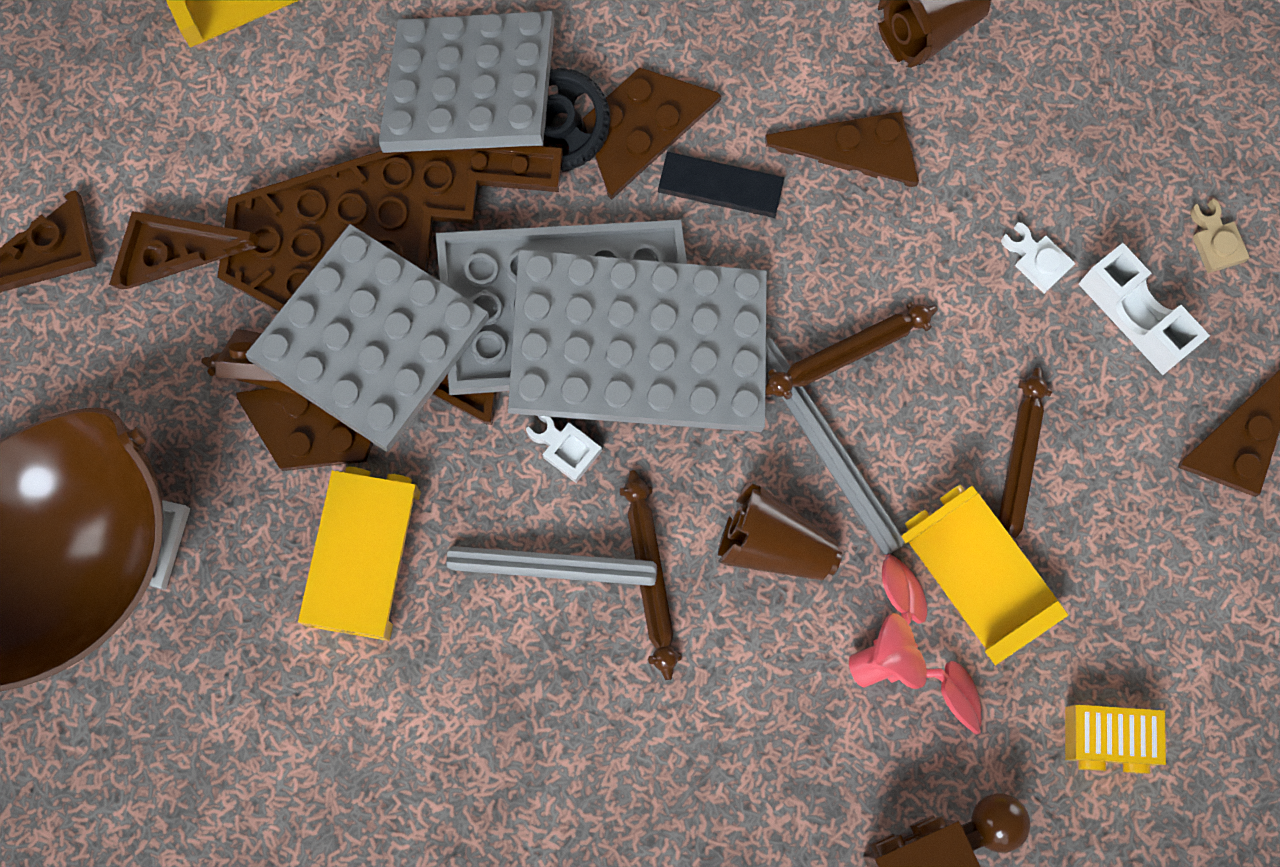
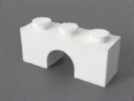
M1122 243L1093 266L1080 281L1079 285L1155 368L1164 375L1210 337V335L1182 305L1178 306L1175 310L1165 308L1154 299L1146 284L1147 278L1152 273Z

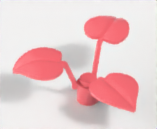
M891 554L885 555L886 559L882 565L884 590L892 605L901 612V616L896 613L888 615L882 624L878 638L873 640L874 646L849 657V668L854 680L863 688L888 678L891 683L900 680L910 688L919 689L925 686L926 678H937L942 682V696L951 712L970 731L976 735L980 734L981 704L971 676L964 667L955 661L946 663L945 671L940 668H926L924 657L918 649L913 632L909 626L911 619L917 624H921L926 620L927 602L923 589L913 572L902 561Z

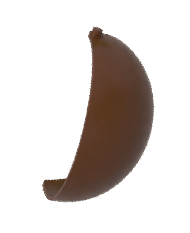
M83 408L64 412L29 425L0 440V692L20 688L62 672L95 651L129 618L151 582L163 538L164 515L162 496L154 469L141 446L147 442L145 435L138 427L130 430L119 416L109 409Z

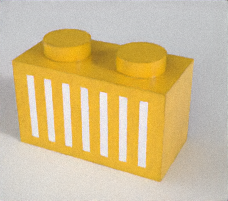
M1089 705L1065 707V760L1078 761L1079 770L1106 771V763L1123 764L1124 773L1151 774L1150 766L1166 765L1165 710Z

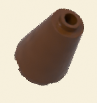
M880 0L878 11L884 9V21L878 23L879 32L897 62L905 60V62L909 63L906 67L912 68L925 63L983 20L989 13L991 0Z
M751 482L745 486L736 502L743 504V506L739 507L733 520L729 515L718 548V556H721L718 560L719 563L732 567L815 580H824L828 574L833 576L836 573L842 559V552L838 551L837 540L761 486Z

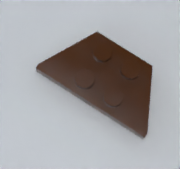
M638 68L606 97L610 109L609 133L603 147L595 156L608 197L612 200L720 102L721 95L716 91L643 68ZM595 108L583 118V124L588 134L594 130L596 121Z
M271 388L236 392L237 400L282 471L366 462L373 442L305 397Z

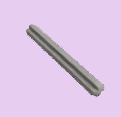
M458 546L449 547L446 558L447 567L455 571L648 586L655 585L657 579V564L653 561Z

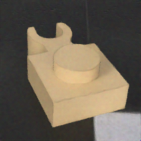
M1212 199L1208 203L1212 213L1211 216H1204L1200 211L1199 205L1195 204L1190 214L1193 221L1202 228V231L1196 233L1193 236V240L1207 273L1246 262L1250 257L1235 222L1222 224L1220 219L1222 210L1219 202Z

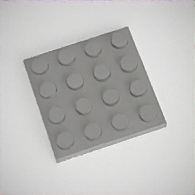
M552 11L398 20L379 136V145L382 152L543 145L555 25Z
M349 224L245 355L250 362L386 452H389L488 321L489 314L475 303Z

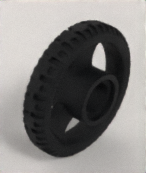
M550 69L549 86L557 85L558 94L548 96L544 135L553 143L568 144L569 154L562 157L561 171H569L586 164L603 147L610 128V109L602 90L590 77L573 69ZM584 93L592 100L596 114L594 130L589 134L581 131L582 121L574 107L577 98ZM559 113L567 114L564 124L559 127L550 126V122L555 115Z

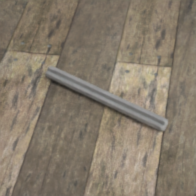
M767 338V377L770 378L768 372L771 369L787 373L791 366L774 340ZM793 386L791 390L793 396L788 400L783 396L781 397L882 553L887 555L895 552L905 544L901 537L902 535L804 386Z

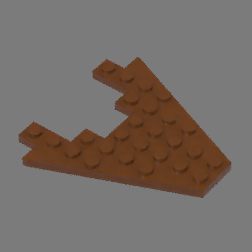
M518 146L389 153L379 151L228 198L224 227L252 232L260 238L256 248L220 259L217 277L222 282L280 312L349 224L427 273L433 221L474 224L478 185L559 192L563 157L562 148ZM446 375L432 395L486 425H493L496 392L449 395L448 375Z

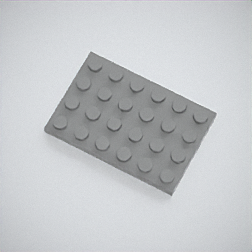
M681 220L436 233L439 281L489 314L488 321L447 374L449 395L509 391L519 249L687 264Z
M519 249L508 413L762 432L765 428L767 271Z

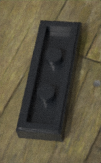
M667 152L658 186V193L775 218L785 177Z

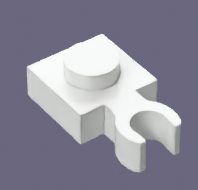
M1018 222L1014 229L1020 233L1022 241L1014 242L1005 234L1001 242L1006 249L1019 253L1022 256L1015 266L1045 294L1075 263L1047 236L1036 243L1032 239L1028 227Z
M538 416L542 422L548 425L544 433L537 434L527 427L526 431L529 438L536 443L549 446L542 454L543 458L577 483L600 455L602 447L571 423H568L562 431H559L555 428L554 422L549 416Z

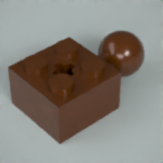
M1003 793L991 794L977 803L970 822L961 825L959 821L944 820L943 816L936 818L934 815L910 825L913 834L904 838L901 835L895 836L890 834L869 844L872 852L864 855L863 858L867 867H981L973 851L981 847L997 853H1007L1018 849L1024 844L1029 835L1030 817L1024 805L1013 796Z

